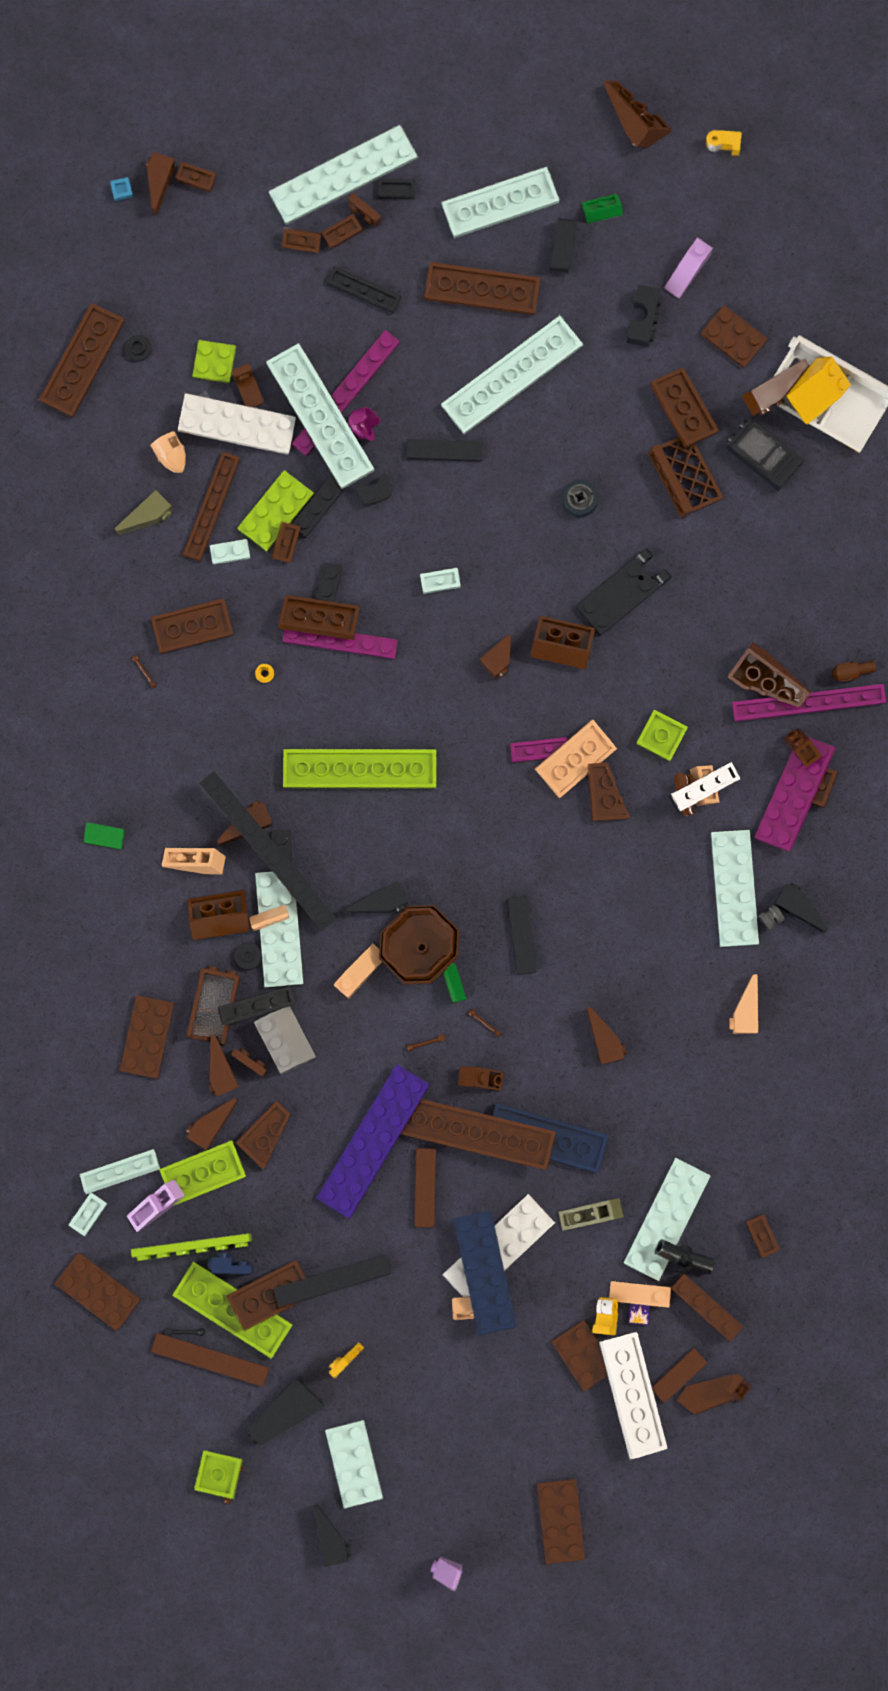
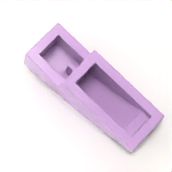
M172 1180L165 1183L154 1194L149 1195L127 1217L135 1230L139 1232L173 1207L185 1195L176 1181Z

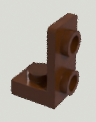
M250 364L233 369V377L245 406L255 408L264 404Z
M799 728L790 731L784 738V741L796 753L806 768L822 757L811 740Z

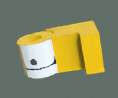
M715 130L708 133L706 146L709 150H732V155L739 156L741 132Z
M606 1297L598 1299L596 1324L593 1325L592 1333L616 1335L618 1318L617 1299Z

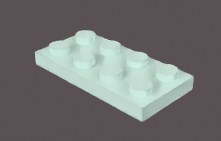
M364 1420L325 1430L344 1508L382 1499V1492Z

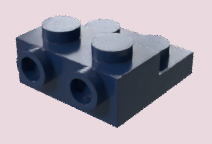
M217 1253V1257L208 1258V1269H212L211 1273L254 1274V1266H249V1262L238 1261L234 1265L235 1257H230V1253Z

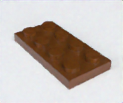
M684 367L651 381L650 386L685 448L719 432Z
M285 595L278 629L354 640L360 606Z
M224 598L151 617L160 655L234 636Z
M136 995L120 1071L158 1079L175 1003Z
M78 1252L55 1283V1285L116 1331L119 1330L141 1300L80 1252Z
M295 1260L232 1292L226 1298L245 1332L301 1303L298 1302L278 1308L273 1288L306 1278Z
M576 1479L537 1483L546 1564L585 1560Z

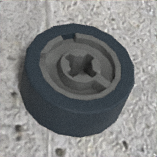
M576 480L566 486L563 491L562 503L563 508L568 514L573 517L582 518L587 517L595 510L598 494L591 483L584 480ZM582 496L584 500L577 502V497Z

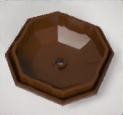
M435 905L407 906L380 932L379 959L404 985L432 984L459 957L460 930ZM425 946V950L420 951V947Z

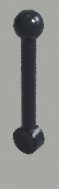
M166 1328L164 1334L166 1336L171 1334H198L203 1336L205 1330L203 1328L198 1330H171Z

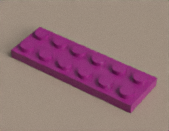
M812 738L809 739L822 757L806 768L796 753L792 751L754 837L761 842L791 852L836 750L834 746Z

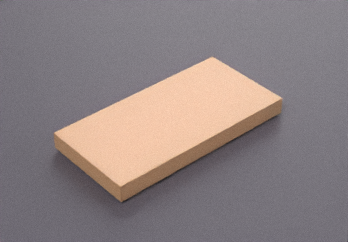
M591 720L537 766L535 770L558 798H561L588 774L587 764L601 763L617 748L596 722Z

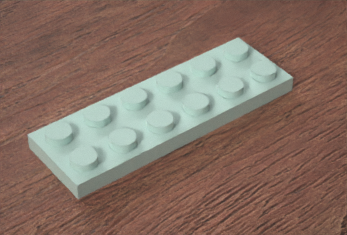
M545 167L442 202V207L453 237L457 238L558 204L559 198L548 168Z
M750 830L711 832L720 947L758 945Z
M273 872L255 873L259 914L285 905L290 917L287 920L260 929L265 988L303 985L297 901Z
M675 1158L624 1264L657 1281L660 1280L669 1260L655 1254L657 1243L663 1239L677 1245L711 1175Z

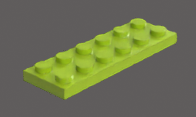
M242 1234L131 1249L132 1257H137V1261L151 1259V1255H157V1258L171 1257L170 1253L176 1252V1256L190 1254V1250L196 1249V1253L208 1252L209 1247H215V1250L229 1249L228 1245L235 1244V1248L246 1247L248 1242H252L251 1234Z
M193 1262L173 1293V1296L272 1359L293 1324L276 1315L244 1332L226 1298L227 1295L238 1289Z

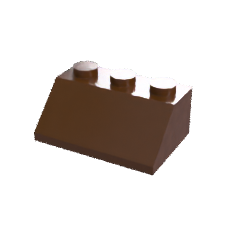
M540 616L530 657L586 669L595 628Z
M245 890L188 899L189 925L193 940L250 931Z

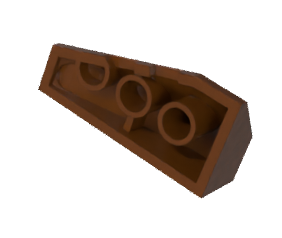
M605 80L604 86L626 135L631 139V143L635 147H650L671 132L672 129L658 114L652 116L645 109L648 106L633 100L634 94L621 83Z
M754 642L748 647L727 676L743 689H750L759 692L761 695L771 696L796 707H800L811 693L776 659Z

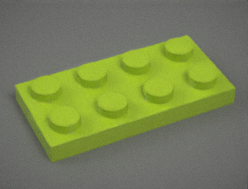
M284 470L237 529L268 552L276 542L281 521L291 523L314 495V492Z
M232 1140L159 1169L164 1183L175 1180L185 1195L175 1205L246 1177Z

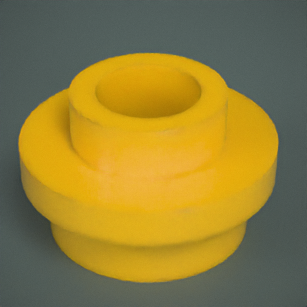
M261 664L256 668L255 676L258 681L268 683L274 677V670L268 664ZM264 670L268 671V676L266 677L261 675Z

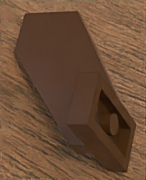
M733 1374L688 1385L676 1401L693 1414L698 1415L735 1399L741 1402L752 1386L738 1374Z

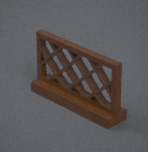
M678 437L664 444L653 446L648 455L681 519L695 511L722 500L724 497L696 444L691 445L689 451L679 447L681 440ZM667 447L674 449L673 457L666 456L663 449ZM677 451L687 454L685 462L675 459ZM690 456L698 459L697 467L688 464ZM673 463L683 466L681 474L673 471ZM686 468L696 471L693 479L684 476ZM698 472L707 476L706 483L696 480ZM682 479L692 483L690 490L682 488ZM694 484L704 487L702 495L692 492ZM706 490H714L717 497L713 499L705 497ZM690 496L699 498V505L692 507L689 501Z

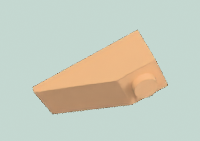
M165 848L162 867L201 874H222L226 856L215 848Z
M372 944L334 984V987L348 999L382 963L379 959V948Z
M752 975L733 1013V1018L729 1019V1028L733 1029V1034L758 1033L757 975Z
M611 1281L609 1298H615L618 1302L669 1307L671 1287Z

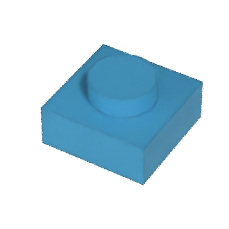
M128 177L110 181L115 201L133 197Z

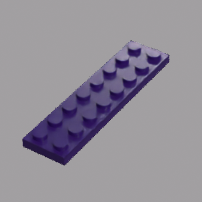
M396 1064L318 1194V1200L349 1219L352 1217L428 1090L429 1083Z

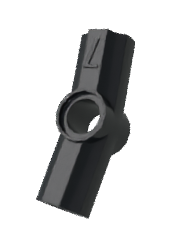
M661 1239L655 1248L656 1255L675 1263V1267L679 1271L686 1272L692 1269L709 1275L713 1271L715 1259L694 1253L690 1246H677Z

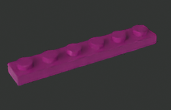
M285 629L283 635L284 643L395 659L398 644L396 639L355 633L354 640Z

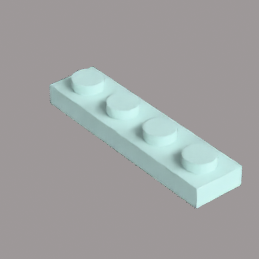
M153 1149L82 1173L80 1177L84 1192L88 1194L159 1170L160 1167L156 1152Z

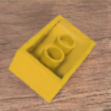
M832 356L821 357L814 360L786 396L804 423L809 424L839 400L851 384Z

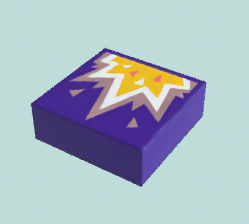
M630 1303L628 1323L648 1325L650 1305Z

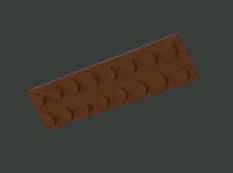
M424 1099L420 1101L401 1133L402 1135L544 1170L548 1169L556 1136L555 1131Z

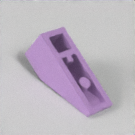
M697 238L664 289L680 299L711 256L713 248Z
M439 1557L438 1561L434 1560L431 1572H434V1579L455 1591L462 1573V1565Z

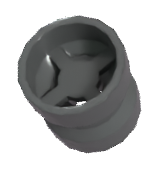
M775 905L769 907L766 913L763 912L758 915L759 920L768 931L772 930L775 924L785 920L783 914Z

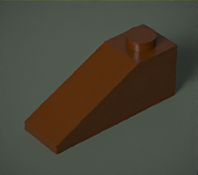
M153 152L152 156L147 159L146 168L152 210L155 215H158L176 163L174 158Z
M256 801L249 804V808L246 810L262 829L273 826L264 802ZM232 823L217 842L219 846H223L243 838V835Z
M591 1007L587 1008L601 1065L624 1060V1055H627L624 1043H620L619 1038Z
M212 1034L209 1072L211 1083H208L211 1093H216L218 1097L238 1088L239 1085L216 1034Z
M233 1098L197 1120L195 1124L191 1123L186 1130V1133H188L186 1138L208 1150L238 1103V1100Z

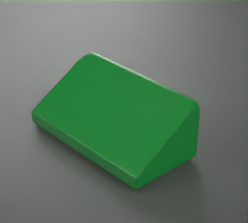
M617 194L581 203L587 224L623 215L622 204Z
M86 822L84 843L122 850L125 830Z
M452 963L443 972L452 1003L466 1000V996L456 964Z

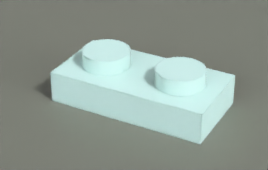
M247 539L210 545L213 565L250 559Z
M457 568L420 574L423 594L461 588Z
M90 1193L69 1223V1226L83 1236H86L107 1203L93 1193Z

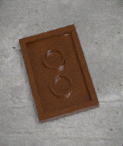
M723 305L700 334L743 368L749 364L768 340V338L725 305Z
M584 1320L551 1341L584 1392L608 1376L600 1344Z

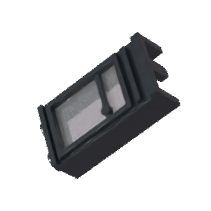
M752 416L749 420L745 419L739 426L741 430L737 434L733 433L727 440L729 443L727 450L779 491L786 480L790 479L794 471L803 464L804 458L800 457Z

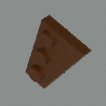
M608 762L587 764L592 821L630 819Z
M276 1101L236 1144L264 1170L291 1114Z

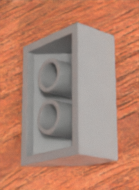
M290 1006L270 1013L254 1022L281 1075L316 1058Z

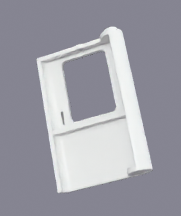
M800 335L797 338L793 337L788 345L791 349L774 377L788 369L794 359L802 361L806 358L808 364L811 365L816 358L832 356L851 386L839 400L809 424L860 453L888 407V386ZM787 396L784 397L785 402L778 406L802 420Z

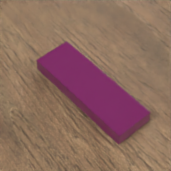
M567 737L510 743L512 763L547 759L567 741Z

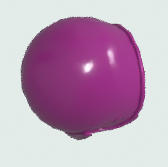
M363 407L354 410L350 414L347 424L355 438L373 441L375 440L373 427L378 426L381 423V419L373 410Z

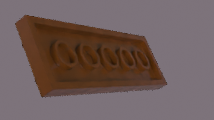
M430 262L424 300L535 315L541 277Z
M91 303L39 399L40 402L74 418L123 327L125 319Z

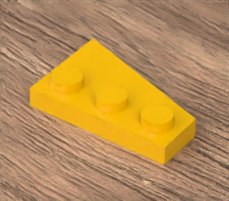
M358 1342L343 1358L339 1356L329 1366L332 1369L329 1373L335 1378L364 1347Z

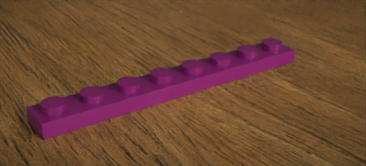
M385 330L331 395L341 414L400 344V341ZM305 428L292 443V446L306 457L316 446Z
M884 684L812 692L800 707L770 697L732 702L734 722L880 705L886 703Z

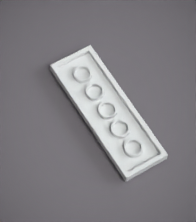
M185 393L178 432L289 454L296 417Z
M529 1194L495 1225L504 1271L555 1223ZM460 1258L443 1276L463 1297H470L462 1259Z
M637 1332L599 1342L629 1458L634 1459L667 1449Z

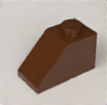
M509 634L480 659L481 665L494 679L498 676L502 678L509 671L507 669L509 668L511 644Z

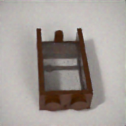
M207 966L206 969L201 968L187 1031L188 1038L211 1042V1035L216 1034L219 1043L226 1045L230 1024L225 1026L221 1024L217 1007L236 1001L241 978L237 975V972L226 970L223 973L219 972L218 968Z

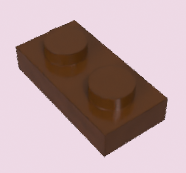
M181 161L175 180L211 193L217 174Z
M354 193L349 196L348 203L351 211L355 214L360 213L368 225L371 226L373 224L375 227H378L381 223V216Z
M354 214L322 231L321 235L330 250L363 232V229Z
M285 227L282 247L319 253L322 233Z
M281 521L271 558L291 563L300 526Z
M827 768L812 802L813 805L822 808L826 807L838 776L837 771Z
M242 1048L239 1051L234 1049L230 1054L263 1078L268 1072L264 1069L266 1067L264 1063L258 1059L254 1062L248 1058L251 1054Z
M764 1214L745 1222L762 1258L780 1250Z

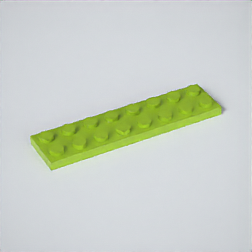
M283 749V788H436V749Z

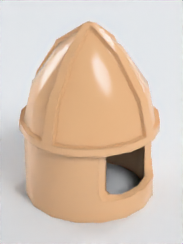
M170 432L155 440L151 447L158 461L165 468L173 472L182 473L186 460L185 447L181 445L176 433Z

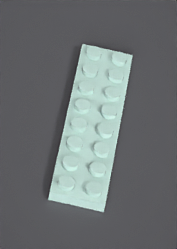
M399 125L269 191V194L287 225L417 159V155L402 127Z
M559 316L444 401L441 406L465 435L580 349L583 343L562 317Z
M299 343L266 361L341 489L374 472V467Z

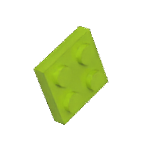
M199 340L193 378L230 383L236 346Z
M654 710L636 744L671 761L688 727Z
M203 1450L194 1490L234 1499L243 1459Z

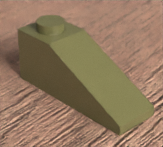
M155 490L115 527V531L118 535L158 524L162 520L166 521L172 515V506Z
M620 1198L558 1212L562 1231L624 1217Z

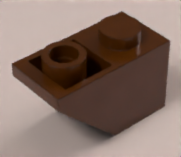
M460 1066L458 1085L501 1091L504 1072L480 1067Z

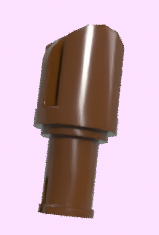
M856 661L844 662L833 667L831 675L836 681L840 682L856 680L862 674L876 672V665L874 661L859 664Z
M684 773L675 774V790L678 791L693 783L692 775ZM693 805L682 810V816L695 814Z

